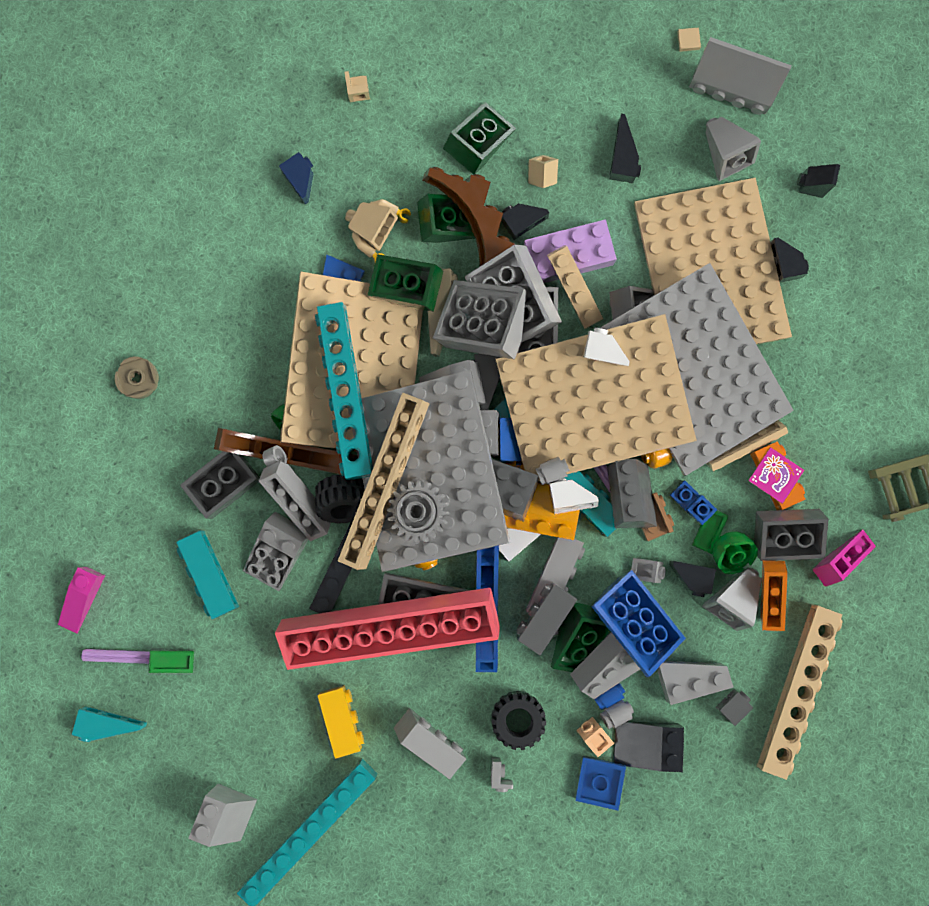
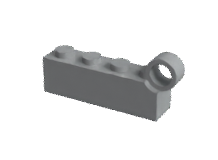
M276 445L263 452V460L267 467L263 469L259 482L309 541L327 535L331 523L323 521L321 517L317 516L315 496L292 468L286 464L287 457L283 449Z
M556 538L528 603L526 612L529 611L534 602L538 604L542 598L540 592L546 584L550 586L553 582L568 592L566 584L569 579H573L577 570L574 567L577 559L581 560L585 552L583 542L576 539Z

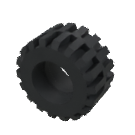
M340 474L332 475L319 481L318 485L315 486L317 516L329 523L353 522L365 491L363 479L347 480L345 476Z
M516 691V693L509 692L507 696L499 698L500 701L494 705V710H492L491 714L493 732L498 741L503 742L504 746H510L513 750H516V748L526 750L525 747H533L536 741L539 742L541 740L540 736L544 735L546 726L545 713L538 700L534 696H530L529 693H521V691ZM514 709H525L531 715L530 726L522 732H514L506 725V716Z

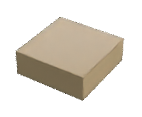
M699 28L678 29L679 52L700 50Z

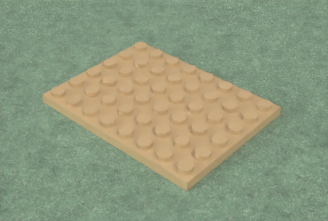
M756 178L634 202L654 295L710 263L756 345L792 337Z
M300 272L280 442L336 449V441H339L338 432H334L332 420H335L334 411L330 410L329 398H332L331 390H327L325 377H328V371L324 369L322 363V356H325L324 348L320 347L318 335H321V329L317 327L315 321V314H318L317 306L343 302L347 308L361 398L415 384L423 310L368 296L370 283ZM338 324L330 325L328 332H335L338 329ZM335 345L332 348V353H339L342 346ZM338 366L335 374H343L345 366ZM342 387L339 390V396H346L349 391L348 387ZM348 408L343 410V418L349 417ZM352 429L346 432L347 440L354 438Z
M665 314L607 329V334L613 335L628 358L629 366L584 358L588 335L517 353L515 360L504 357L496 359L525 471L538 475L536 468L540 467V464L559 457L560 460L565 459L570 470L566 474L697 441Z

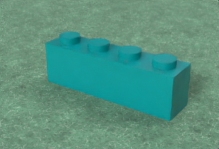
M198 531L177 541V553L186 562V572L190 578H193L196 584L194 586L196 594L203 599L205 604L203 609L206 615L211 617V619H216L239 608L205 531Z

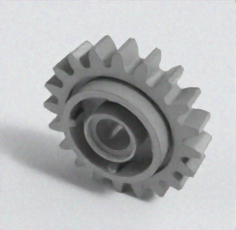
M417 481L416 487L413 482H408V488L403 485L400 486L402 493L393 492L397 499L389 500L394 507L387 509V511L393 513V516L389 517L388 521H395L391 529H400L397 536L406 534L405 541H410L413 537L414 543H419L420 537L423 542H428V535L431 538H436L435 530L443 532L440 524H447L448 522L443 519V516L449 515V512L444 511L443 508L449 504L441 502L445 495H437L438 487L431 489V483L428 482L423 487V482ZM417 506L422 508V515L419 518L414 514Z

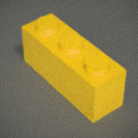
M345 685L320 692L318 699L335 759L360 752L362 744H364V737L361 731H357L356 723L359 721L356 710L352 711L350 702H353L350 689L346 690Z

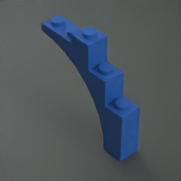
M499 545L477 550L476 590L491 588L497 616ZM498 640L476 643V672H497Z

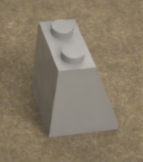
M217 784L205 795L188 839L208 847L241 841L257 799Z

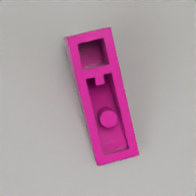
M861 530L822 559L812 570L825 587L841 582L876 546L865 531Z
M88 567L77 568L67 590L58 623L59 626L76 634L79 632L105 577L104 574Z

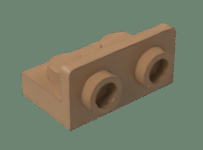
M657 492L652 493L657 527L642 528L647 541L673 532L674 522L672 517L666 514L664 510L666 506L665 501L661 495L658 496Z

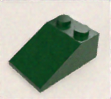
M484 102L450 132L443 149L468 171L476 174L516 128Z
M428 193L417 201L421 242L442 243L476 239L471 225L462 210L447 195Z
M377 254L367 295L411 308L434 312L444 271L436 264Z
M575 602L560 625L551 662L552 669L573 672L611 633L592 606Z

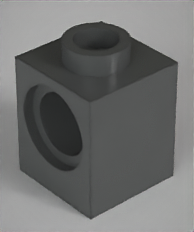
M733 689L716 706V709L731 724L736 726L753 707L749 704L751 699L743 691L737 692Z

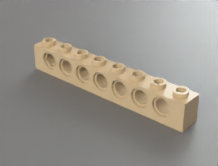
M402 393L338 562L357 570L367 568L388 514L387 509L391 506L389 500L394 498L393 492L397 490L430 403Z
M811 605L757 767L762 771L786 780L788 775L792 774L795 754H798L801 748V736L807 730V719L809 713L814 709L816 692L818 693L822 686V674L829 665L827 660L829 653L835 647L836 641L834 639L842 626V614L818 605ZM821 625H824L825 633L820 636L818 629ZM817 645L818 653L813 656L811 650L813 646ZM807 666H811L812 669L809 676H805L804 673ZM801 686H804L805 692L799 697L797 691ZM797 707V715L791 717V709ZM790 727L791 734L788 737H784V730ZM784 748L783 756L777 758V751Z

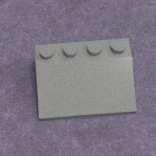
M710 37L696 66L689 88H692L698 94L706 93L712 95L713 99L717 101L726 100L732 102V105L737 108H749L754 114H766L772 106L792 65Z
M513 245L465 276L467 282L526 290L521 343L546 332L562 322L526 246Z
M454 280L433 339L446 348L515 360L522 340L526 290Z

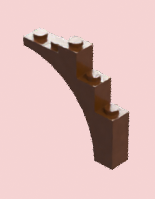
M430 167L424 173L422 181L438 188L462 210L476 238L479 252V267L515 245V243L509 242L507 237H496L503 213L497 211V208L494 206H484L490 181L485 180V177L479 174H471L464 181V178L459 175H449L444 173V170L441 168Z
M222 428L217 430L215 450L263 459V452L277 445L286 454V464L341 474L339 463H342V457L337 451L282 443L280 440ZM350 454V461H356L358 455Z

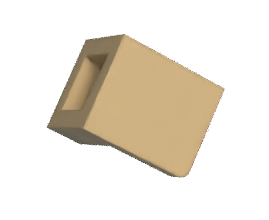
M346 71L345 79L350 102L369 100L367 77L358 76L350 78L349 71Z
M545 155L529 159V184L546 188L557 183L558 159Z

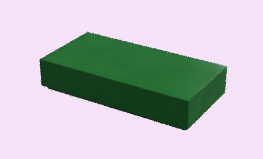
M717 510L703 525H700L692 546L712 554L713 545L720 537L729 516Z
M149 650L148 673H193L194 651Z

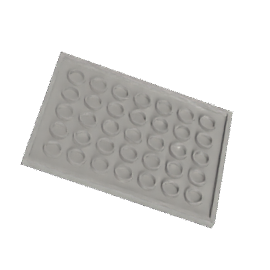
M710 263L600 327V329L607 330L663 314L666 315L697 440L669 448L675 462L685 476L794 411Z
M471 370L362 398L373 468L402 393L430 403L396 492L402 493L400 486L403 485L408 488V482H413L415 487L417 481H422L423 487L428 482L431 483V489L434 487L439 488L437 495H445L441 502L449 504L443 508L444 511L449 512V515L443 516V519L448 523L440 524L443 532L435 530L436 538H431L428 535V542H423L421 537L419 543H414L413 537L410 541H405L406 534L397 536L400 529H391L395 521H388V518L393 516V513L388 512L376 542L382 572L510 543ZM348 408L349 417L352 414V408ZM352 429L353 436L355 437L356 431L355 429ZM370 477L362 478L364 489H366ZM417 506L414 510L417 518L422 515V508L420 506Z

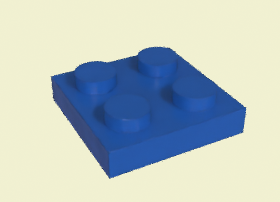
M583 756L575 801L619 811L626 765Z

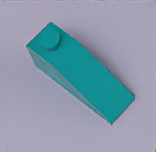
M85 706L78 710L72 735L77 736L80 741L91 742V740L141 730L146 727L147 722Z

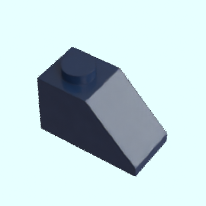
M300 152L280 164L279 167L304 204H307L314 176L311 168L314 166L307 156L303 158Z

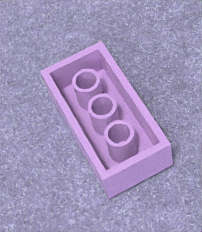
M606 219L524 241V246L527 247L543 283L559 279L547 254L563 245H567L580 273L613 266L617 260Z

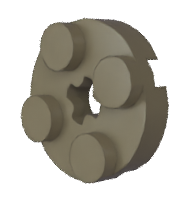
M130 357L121 362L118 372L116 371L115 384L121 393L130 398L142 399L148 397L157 389L159 381L158 371L149 360L141 357ZM135 373L142 376L139 383L132 381Z

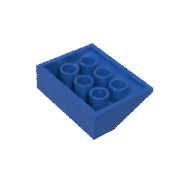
M632 570L618 577L592 605L594 611L647 678L686 639Z

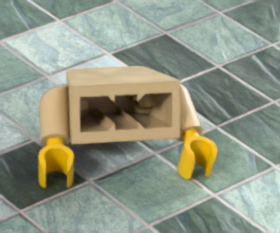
M381 199L370 203L363 202L359 205L357 211L348 210L345 219L350 222L348 228L353 232L352 239L357 248L369 258L373 257L374 261H376L378 253L375 251H380L397 219L399 218L401 223H408L409 220L403 218L402 214L411 215V212L407 208L399 210L398 206Z

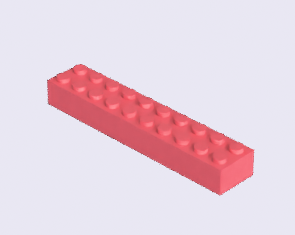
M491 588L282 619L275 631V635L286 668L290 670L498 640L500 624Z

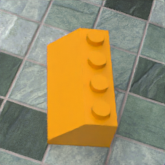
M538 483L524 522L506 515L504 517L507 528L574 540L580 510L554 514L550 485Z

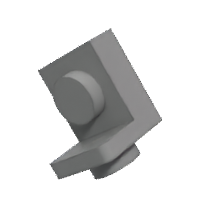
M633 558L632 571L640 581L661 583V579L665 577L663 562Z
M492 758L491 788H495L497 792H508V789H513V781L501 780V777L505 778V764H501L500 758Z

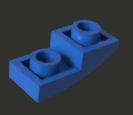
M685 480L669 495L701 525L717 511L703 495H700Z

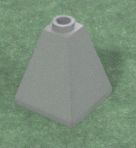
M723 117L718 119L712 118L707 122L706 136L718 181L755 163L761 140Z
M747 568L709 598L702 607L736 631L751 628L755 624L762 578L759 577V573L756 570Z

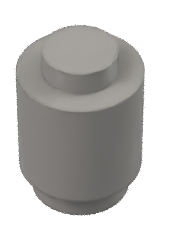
M559 457L542 463L540 467L536 468L542 485L545 483L549 485L567 477L566 472L570 471L565 459L560 460Z
M621 700L609 708H605L604 712L600 713V716L608 729L612 727L615 729L631 720L634 711L628 701L624 702Z

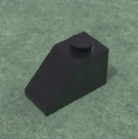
M829 164L808 167L798 177L797 185L800 186L798 193L823 198L836 186L840 165Z
M518 203L514 207L510 205L502 211L501 222L513 240L548 219L550 212L548 209Z
M778 237L770 242L780 283L801 279L808 274L809 264L802 252Z
M670 561V567L686 590L692 591V595L705 597V593L712 595L716 569Z

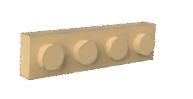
M563 245L547 254L583 327L587 328L602 320L603 317L567 245Z
M777 420L706 464L713 471L720 469L788 434L787 427Z

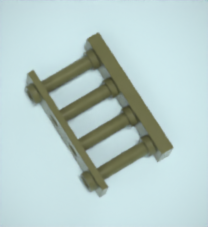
M929 454L868 471L870 479L878 478V481H881L891 513L882 515L883 519H891V522L905 519L904 515L929 508V502L919 503L910 475L912 472L911 468L918 466V469L922 471L929 493ZM897 472L902 477L911 507L899 510L890 482L891 474Z

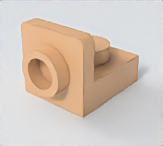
M593 717L577 729L579 735L597 757L614 744Z

